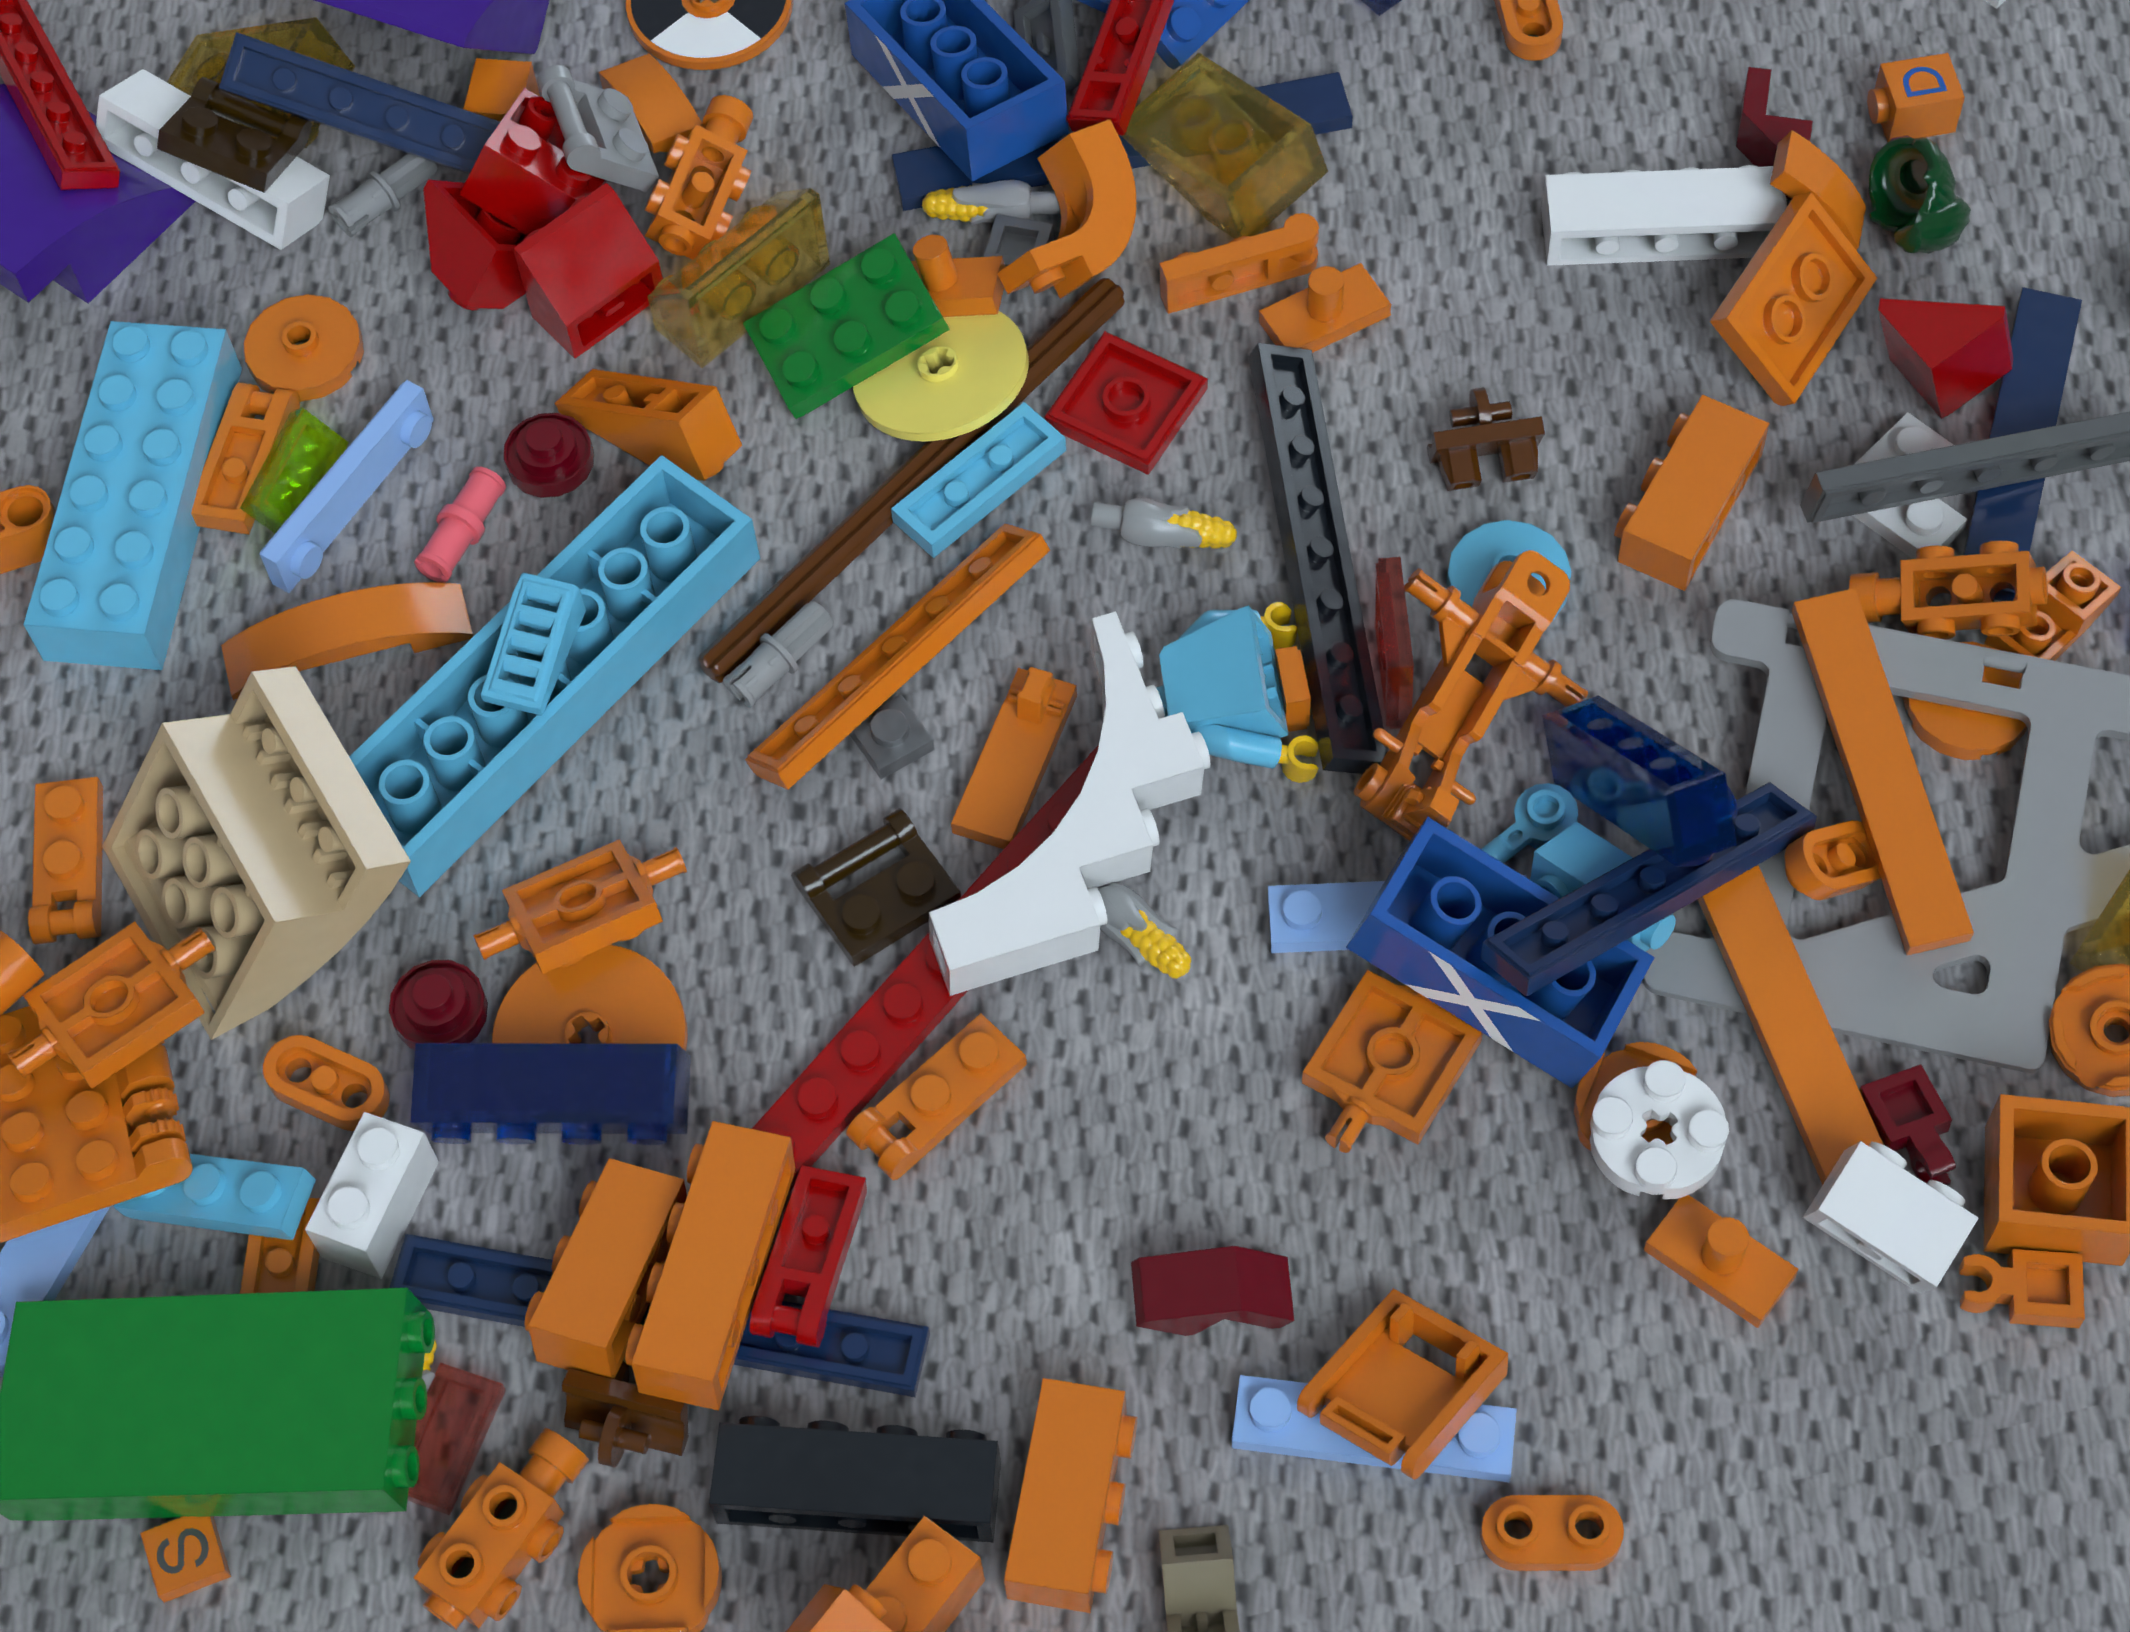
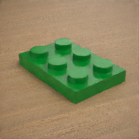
M895 233L743 322L782 398L795 419L815 410L950 330Z

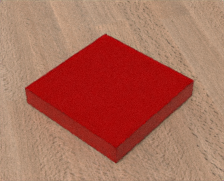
M1104 331L1044 418L1062 435L1149 475L1208 389V378Z

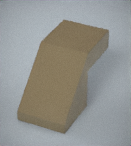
M1218 1525L1158 1530L1167 1632H1240L1229 1526Z

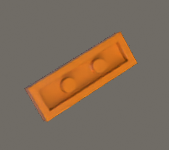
M1029 667L1028 670L1017 669L1009 692L1001 706L951 822L953 834L1004 849L1020 832L1077 698V685L1055 679L1051 672L1034 667Z

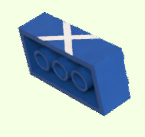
M849 0L845 2L853 57L972 182L1069 133V125L1066 120L1068 113L1065 80L985 0Z
M1430 817L1425 819L1401 853L1346 946L1353 953L1570 1088H1573L1601 1059L1655 958L1633 943L1625 940L1526 997L1480 959L1482 942L1560 898Z

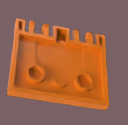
M30 1006L0 1016V1243L180 1183L191 1175L193 1167L188 1145L185 1142L183 1124H180L179 1120L174 1121V1118H172L174 1115H177L179 1104L176 1093H173L175 1085L167 1049L162 1045L165 1043L164 1041L91 1089L76 1067L61 1060L58 1055L28 1074L26 1078H23L8 1057V1054H12L42 1034L38 1025V1017Z

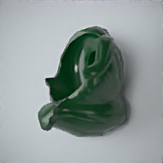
M1909 136L1892 138L1877 151L1869 174L1868 196L1871 201L1872 210L1869 218L1872 222L1879 224L1882 229L1894 233L1895 243L1905 252L1929 254L1952 246L1959 240L1962 231L1970 222L1971 209L1962 198L1955 195V177L1947 158L1940 151L1937 143L1932 142L1926 137L1914 139Z

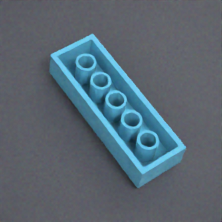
M110 321L23 624L43 661L152 670L163 669L200 530L191 514L203 467L231 393L239 382L242 371L226 329Z

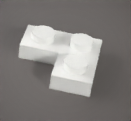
M1907 412L1855 464L1953 446L1954 444ZM1939 498L1853 515L1912 559H1916V550L1921 547L1934 545L1948 546L1964 530L1967 518Z

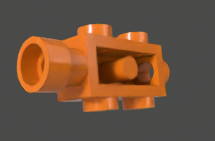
M728 95L713 97L702 120L704 128L695 124L688 138L678 134L666 156L663 165L672 169L668 182L658 179L645 205L644 211L653 214L645 237L660 243L666 251L672 254L686 256L697 262L709 243L717 247L720 245L729 228L733 215L723 211L728 198L736 202L738 201L752 171L742 166L748 150L736 145L745 139L753 121V112L743 101Z
M2011 541L1986 542L1980 545V554L1954 556V549L1948 546H1925L1916 550V559L1900 560V577L1880 578L1878 572L1851 574L1849 580V589L1856 588L1867 623L1881 622L1884 615L1901 614V621L1909 633H1917L1945 640L1955 637L1957 630L1981 629V633L1988 636L2017 634L2020 632V626L2037 625V605H2046L2048 600L2045 567H2036L2030 552L2019 551V545ZM2006 588L2015 591L2013 601L1994 602V596L1998 591ZM1948 593L1951 595L1949 605L1930 606L1931 600L1937 594Z
M544 1428L528 1449V1453L532 1457L519 1475L499 1462L489 1476L483 1474L478 1477L466 1491L460 1506L462 1513L446 1534L444 1532L436 1534L425 1546L419 1557L417 1566L420 1569L413 1578L429 1594V1597L422 1606L455 1630L458 1629L464 1619L478 1629L488 1616L495 1621L502 1620L520 1596L522 1586L515 1582L516 1578L531 1558L538 1563L544 1562L558 1546L563 1536L564 1527L559 1525L558 1522L563 1517L564 1512L553 1497L565 1481L571 1484L574 1482L589 1459L575 1445L551 1429ZM509 1499L517 1501V1509L511 1517L507 1519L496 1518ZM466 1557L474 1559V1567L469 1575L463 1578L452 1577Z

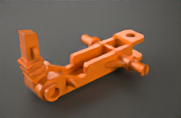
M1528 550L1519 554L1513 562L1503 561L1496 564L1474 598L1472 607L1460 599V590L1454 586L1446 589L1424 573L1421 568L1415 570L1409 577V582L1404 585V591L1431 609L1430 616L1438 622L1442 659L1396 738L1382 728L1374 730V738L1389 748L1380 765L1374 763L1363 773L1355 786L1354 795L1361 799L1360 806L1408 841L1413 838L1427 817H1430L1444 827H1448L1460 800L1468 805L1476 802V796L1455 781L1461 759L1469 744L1478 742L1483 737L1504 700L1530 691H1534L1538 695L1547 693L1568 708L1570 712H1575L1584 703L1582 699L1588 696V690L1583 689L1561 673L1562 665L1554 659L1546 662L1533 652L1570 590L1568 575L1534 550ZM1531 573H1537L1543 577L1546 583V589L1539 580H1537L1535 577L1531 575ZM1474 653L1493 666L1484 683H1481L1465 671ZM1421 750L1435 758L1430 766L1434 770L1423 789L1413 783L1416 777L1409 770L1413 755H1419Z

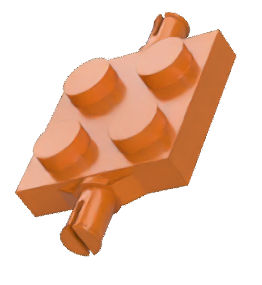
M619 839L503 889L502 893L509 907V921L479 934H474L473 937L484 960L520 944L522 948L532 953L542 974L558 967H568L576 964L590 953L618 941L633 939L645 929L663 922L656 901L653 898L652 886L678 874L685 873L687 869L677 847L641 863L639 859L627 853Z
M134 921L23 995L32 1011L38 1017V1025L42 1034L12 1054H8V1057L22 1077L26 1078L28 1074L58 1055L61 1060L74 1065L91 1089H93L205 1013L197 998L187 987L186 978L182 971L209 953L216 951L213 944L199 927L195 932L167 950L164 946L149 940Z
M1367 970L1302 1072V1084L1336 1101L1343 1109L1330 1132L1325 1136L1327 1143L1336 1148L1340 1141L1339 1151L1349 1153L1352 1149L1351 1146L1364 1125L1370 1123L1383 1126L1419 1145L1480 1045L1483 1033L1410 987L1394 984Z

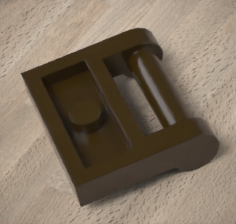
M205 77L200 78L194 87L191 97L159 129L157 149L265 193L305 147L311 132V121L293 114L289 118L221 91L219 89L220 83ZM215 113H218V114H220V115H222V116H225V117H227V118H230V119H232V120H235V121H237V122H240V123H242V124H244V125H247V126H249V127H252V128H254V129H250V128L245 127V126H243V125H240V124H238V123H236V122H233V121H231V120H228V119H226V118H223V117H221V116H218V115H216Z
M901 808L884 817L883 826L817 866L812 867L807 863L791 873L797 889L854 967L929 922V912L954 903L961 897L959 888L923 842L912 821ZM897 846L906 856L835 900L827 891L834 884Z

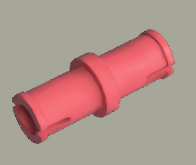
M474 467L469 474V479L453 503L442 507L436 518L438 523L436 530L423 551L419 553L414 561L416 568L424 576L436 582L446 583L452 576V571L469 545H475L480 541L485 532L484 521L498 498L506 490L504 480L497 473L485 467Z

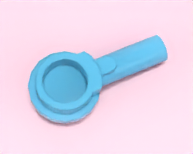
M1550 783L1536 784L1526 789L1517 799L1514 808L1515 823L1481 850L1500 862L1505 863L1527 845L1538 849L1578 821L1577 802L1569 791L1559 785Z

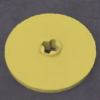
M1000 311L995 315L943 317L950 328L949 331L853 386L859 409L867 421L881 432L909 441L945 440L980 428L1000 415L1014 401L1026 380L1029 356L1025 340L1018 326Z

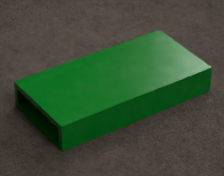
M408 1288L16 1302L0 1391V1514L8 1520L55 1521L172 1518L183 1516L211 1517L405 1512L407 1510L409 1488H413L416 1485L419 1477V1455L414 1442L417 1420L423 1419L427 1408V1389L422 1379L425 1353L431 1352L435 1340V1325L432 1314Z

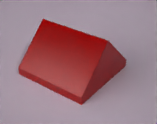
M1880 298L1878 311L1890 361L1941 419L1956 411L2012 370L2013 352L2005 306Z

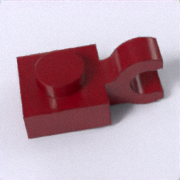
M1920 1064L1860 1086L1859 1091L1883 1145L1894 1151L1906 1148L1916 1177L1926 1184L1929 1180H1935L1945 1185H1950L1951 1180L1947 1172L1954 1170L1956 1164L1951 1152L1939 1135L1949 1131L1952 1118L1923 1066Z

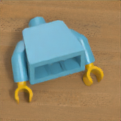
M1275 602L1266 608L1264 616H1260L1258 611L1252 610L1249 605L1237 610H1208L1204 612L1178 640L1164 646L1159 654L1163 685L1156 688L1163 704L1165 717L1183 712L1191 733L1199 731L1202 734L1211 756L1271 769L1275 768L1278 763H1281L1284 775L1291 781L1303 783L1312 780L1316 776L1319 767L1312 763H1301L1295 756L1315 757L1319 750L1315 739L1307 735L1298 736L1288 746L1283 745L1280 739L1281 737L1288 736L1289 733L1276 668L1275 649L1292 647L1295 644L1298 633L1297 626H1280L1290 622L1291 609L1283 602Z

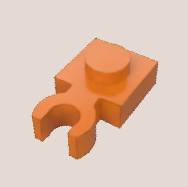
M2012 1249L2007 1259L2008 1267H2001L1994 1259L1981 1254H1972L1963 1258L1959 1266V1275L1981 1278L1986 1283L1987 1290L1982 1292L1974 1290L1964 1291L1960 1299V1308L1971 1313H1983L1992 1309L1996 1304L2009 1305L2010 1324L2080 1328L2085 1319L2082 1254Z

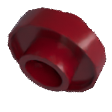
M544 413L523 420L510 432L504 444V462L513 484L524 493L540 498L559 497L574 491L588 478L594 466V450L585 427L573 417L559 413Z
M430 960L414 966L399 978L390 995L389 1014L398 1036L409 1048L426 1055H447L463 1049L478 1037L487 1020L488 1002L479 978L467 966L452 960Z

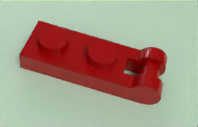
M801 1165L753 1305L750 1318L751 1334L772 1338L775 1332L796 1336L798 1344L813 1347L820 1346L825 1332L827 1314L867 1194L865 1177ZM785 1294L805 1297L802 1309L783 1306L782 1302Z

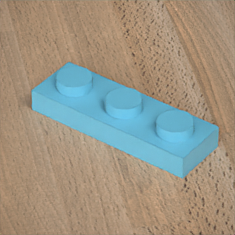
M1023 402L892 507L893 523L931 557L935 558L1066 451V438Z
M190 1154L193 1170L187 1179L114 1205V1208L125 1217L138 1220L293 1240L316 1179L302 1167Z

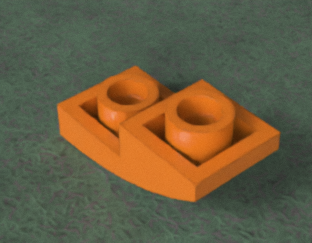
M650 53L599 72L602 89H615L629 98L644 139L648 144L649 150L654 154L669 152L676 136L680 134L688 138L695 124L704 128L702 121L686 95L665 68Z
M1791 130L1777 145L1770 185L1792 199L1794 196L1812 192L1857 250L1860 245L1866 205L1860 193L1834 161L1810 141Z
M2072 550L2046 572L2048 600L2046 605H2037V625L2020 626V632L2014 635L1987 636L1984 645L1998 648L2001 651L2055 661L2094 623L2116 598L2122 587Z

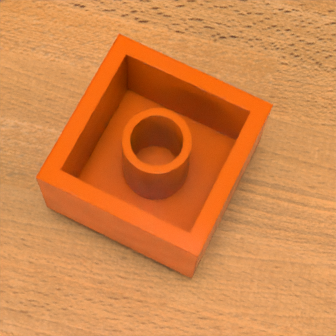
M2000 1094L1985 1125L1983 1252L2010 1254L2012 1249L2077 1253L2082 1254L2083 1262L2123 1266L2130 1254V1107Z

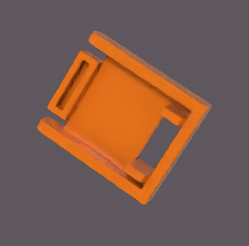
M1393 1288L1303 1388L1297 1401V1410L1312 1418L1326 1405L1320 1412L1321 1425L1390 1466H1393L1404 1455L1401 1463V1472L1416 1480L1506 1377L1508 1353ZM1414 1334L1456 1358L1455 1376L1403 1346Z

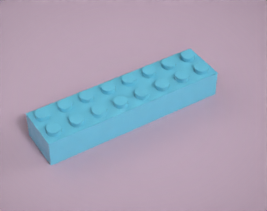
M661 455L537 575L577 586L580 589L586 609L543 716L484 702L481 697L507 613L508 603L349 756L411 861L399 879L400 883L418 897H421L760 560L753 521L749 516ZM528 627L527 632L545 637L550 636L549 631ZM518 651L517 654L518 657L541 662L543 656ZM509 673L507 681L534 687L536 679Z

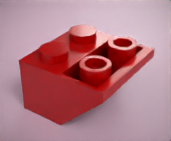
M524 88L485 143L459 195L525 235H528L530 232L547 225L568 210L577 199L588 196L604 185L607 180L575 171L568 166L563 154L565 139L551 103Z
M607 183L588 196L577 199L568 210L544 227L530 232L520 244L513 248L532 318L574 359L666 294L658 258L614 189Z

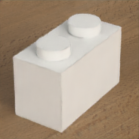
M367 1112L363 1113L305 1228L321 1258L382 1279L439 1163L424 1132Z
M1860 1141L1844 1150L1803 1218L1918 1293L1936 1288L1979 1218L1963 1208L1966 1202L1965 1199L1949 1186L1935 1180H1929L1926 1184L1904 1169L1907 1165L1906 1160L1894 1150L1877 1142H1871L1868 1146Z

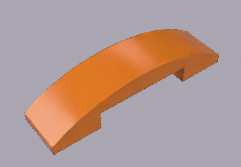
M443 582L402 583L349 591L296 606L250 626L223 643L221 647L231 697L235 700L238 699L251 671L296 666L298 671H303L408 643L411 644L413 652L418 653L471 639L473 632L461 584Z

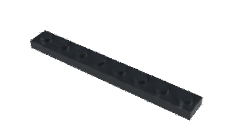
M1257 343L1248 358L1303 664L1311 697V708L1322 769L1324 771L1363 774L1372 764H1381L1388 752V748L1373 736L1375 729H1384L1313 354L1312 350Z

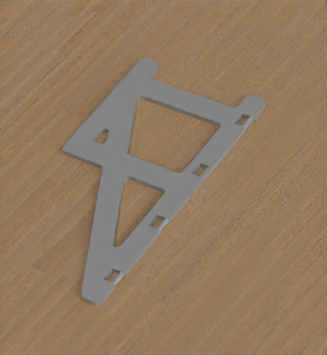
M1738 599L1727 600L1716 611L1710 638V649L1713 655L1725 662L1761 669L1767 676L1745 795L1771 782L1809 810L1827 716L1804 648L1785 643L1788 628L1797 630L1793 615L1789 612L1790 609ZM1868 625L1892 695L2014 718L2026 724L2028 735L2004 879L1995 884L1961 893L1974 931L1971 941L1907 956L1893 913L1806 939H1797L1791 934L1790 937L1833 1032L2025 1073L2037 1072L2042 1067L2046 1055L2049 1036L2048 1022L2054 1005L2064 935L2071 931L2130 914V844L2098 854L2087 853L2080 845V834L2095 740L2100 737H2111L2130 741V675ZM1984 666L2022 673L2019 689L1982 682ZM1785 850L1760 863L1759 867L1788 930L1787 924L1794 887L1788 881L1785 873ZM1672 932L1669 939L1660 948L1655 950L1650 948L1647 950V953L1655 958L1642 981L1651 993L1747 1014L1714 936L1711 938H1701ZM1969 961L1982 963L1988 973L1985 991L1980 994H1970L1940 987L1935 982L1933 976L1936 971Z

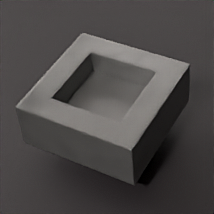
M996 214L983 257L1003 256L1005 266H1008L1027 251L1053 241V224Z
M902 694L882 704L850 733V736L881 780L935 750L933 738Z

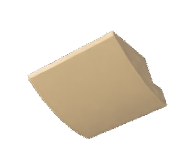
M296 666L251 671L230 714L162 723L102 846L154 942L168 950L200 927L213 944L216 951L209 953L182 971L186 978L187 987L197 998L205 1012L198 1018L211 1040L270 1009L318 971L372 917L392 892L411 862ZM209 1002L211 1003L213 1009L215 1010V1014L213 1013Z

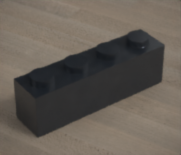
M745 1416L739 1419L738 1424L719 1422L709 1506L717 1524L908 1537L920 1520L926 1516L957 1540L994 1543L1001 1470L998 1441L987 1440L984 1434L972 1430H951L945 1434V1437L918 1436L916 1430L900 1425L880 1426L876 1429V1433L849 1431L846 1425L827 1420L812 1421L808 1423L807 1428L781 1427L778 1421L768 1417Z

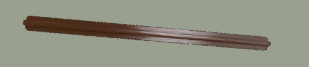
M1102 278L1027 347L1029 368L1026 380L1014 401L1000 415L969 433L945 440L927 441L699 655L698 660L704 673L715 682L722 683L725 676L730 674L739 664H742L761 645L759 639L764 633L773 636L805 604L809 603L893 524L892 507L1005 418L1124 305V291L1109 278Z

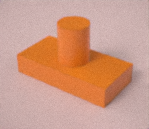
M928 235L915 243L913 246L915 261L911 262L943 317L998 314L1004 286L997 273L1006 267L1003 256L952 258L946 239L940 235Z
M1362 263L1342 272L1334 267L1322 266L1313 270L1309 275L1308 288L1259 310V323L1274 345L1312 350L1313 353L1391 316V303Z
M1690 1195L1681 1197L1676 1201L1648 1238L1644 1247L1645 1252L1756 1328L1760 1327L1796 1278L1799 1270L1749 1236L1748 1230L1742 1222L1731 1217L1722 1218Z

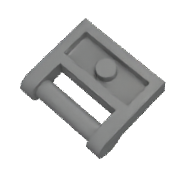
M562 65L549 66L540 72L537 84L543 98L550 102L565 139L563 154L568 166L578 172L648 192L659 175L629 98L615 89H602L574 80L569 69Z

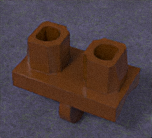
M1482 387L1470 390V407L1451 409L1449 411L1452 428L1472 425V427L1433 432L1432 444L1427 445L1430 464L1439 463L1440 472L1447 491L1480 485L1482 479L1478 456L1498 454L1503 482L1534 479L1538 472V445L1545 435L1542 416L1492 423L1494 421L1512 419L1511 403L1506 401L1490 404L1487 392Z
M624 1361L615 1379L571 1368L568 1369L562 1382V1392H565L567 1398L564 1425L567 1428L579 1430V1438L599 1443V1464L615 1468L619 1464L625 1450L646 1454L648 1449L651 1448L679 1456L683 1455L689 1438L688 1404L639 1393L636 1384L628 1383L629 1365Z

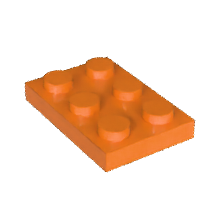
M1813 193L1797 195L1793 197L1709 322L1773 402L1780 406L1792 405L1796 403L1877 280V277Z

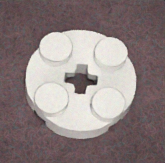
M1668 1060L1656 1061L1647 1067L1633 1068L1615 1077L1599 1094L1590 1121L1591 1153L1605 1177L1627 1193L1640 1196V1192L1651 1195L1663 1194L1662 1199L1685 1197L1703 1187L1717 1171L1729 1134V1125L1725 1118V1112L1713 1091L1700 1079L1684 1072L1679 1065ZM1656 1119L1657 1121L1663 1120L1672 1126L1670 1136L1673 1142L1666 1145L1659 1138L1647 1142L1642 1137L1647 1128L1646 1121Z

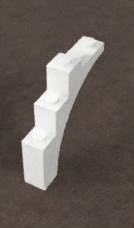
M1116 611L1092 618L1090 650L1102 691L1103 725L1098 752L1081 793L1055 831L1018 867L976 894L929 912V939L950 996L1098 951L1100 926L1108 922L1106 909L1098 887L1150 872L1153 847L1158 846L1160 843L1157 826L1150 810L1201 795L1204 770L1210 768L1211 765L1206 742L1199 731L1191 733L1183 712L1165 717L1163 704L1155 685L1145 686L1139 668H1143V656L1138 639L1133 631L1124 633Z

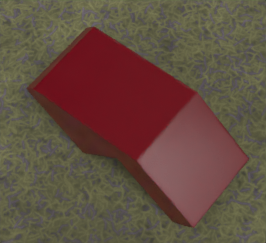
M1748 67L1741 103L1736 147L1753 165L1758 167L1774 166L1778 143L1791 130L1810 141L1813 121L1766 115L1772 70Z
M1228 1246L1139 1257L1131 1262L1137 1327L1189 1336L1195 1335L1224 1319L1271 1329L1282 1328L1295 1321L1288 1257L1239 1246Z

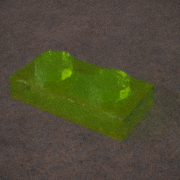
M303 407L290 412L240 509L273 533H276L344 453L349 442Z

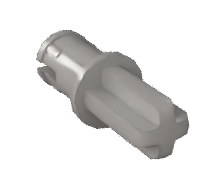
M407 154L380 174L374 170L367 173L368 180L347 196L330 205L328 208L329 212L333 214L332 218L349 237H353L357 232L366 227L368 223L389 209H392L394 212L400 209L399 200L432 177L438 169L435 162Z
M817 602L805 604L773 636L764 633L760 637L761 645L742 664H739L730 674L723 678L725 686L739 700L744 697L743 703L748 708H751L787 672L794 674L799 667L796 661L833 627V619Z

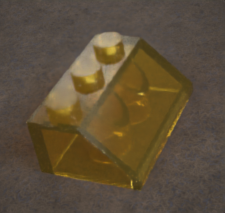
M812 188L777 192L761 206L750 209L741 221L721 238L706 244L698 256L676 274L669 275L661 280L655 290L648 295L655 329L701 368L715 359L747 333L743 322L799 290L830 265L820 195Z

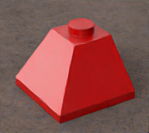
M428 179L423 192L431 272L449 290L448 296L451 300L465 309L477 311L479 308L504 309L523 296L525 290L513 248L520 244L527 235L460 196L459 194L465 183Z

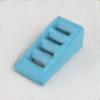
M528 573L520 575L512 594L481 692L484 702L543 716L586 612L580 589L577 586ZM528 627L549 631L550 636L545 637L529 633L527 630ZM518 651L543 656L542 661L538 662L518 657ZM509 673L536 679L534 687L507 681Z

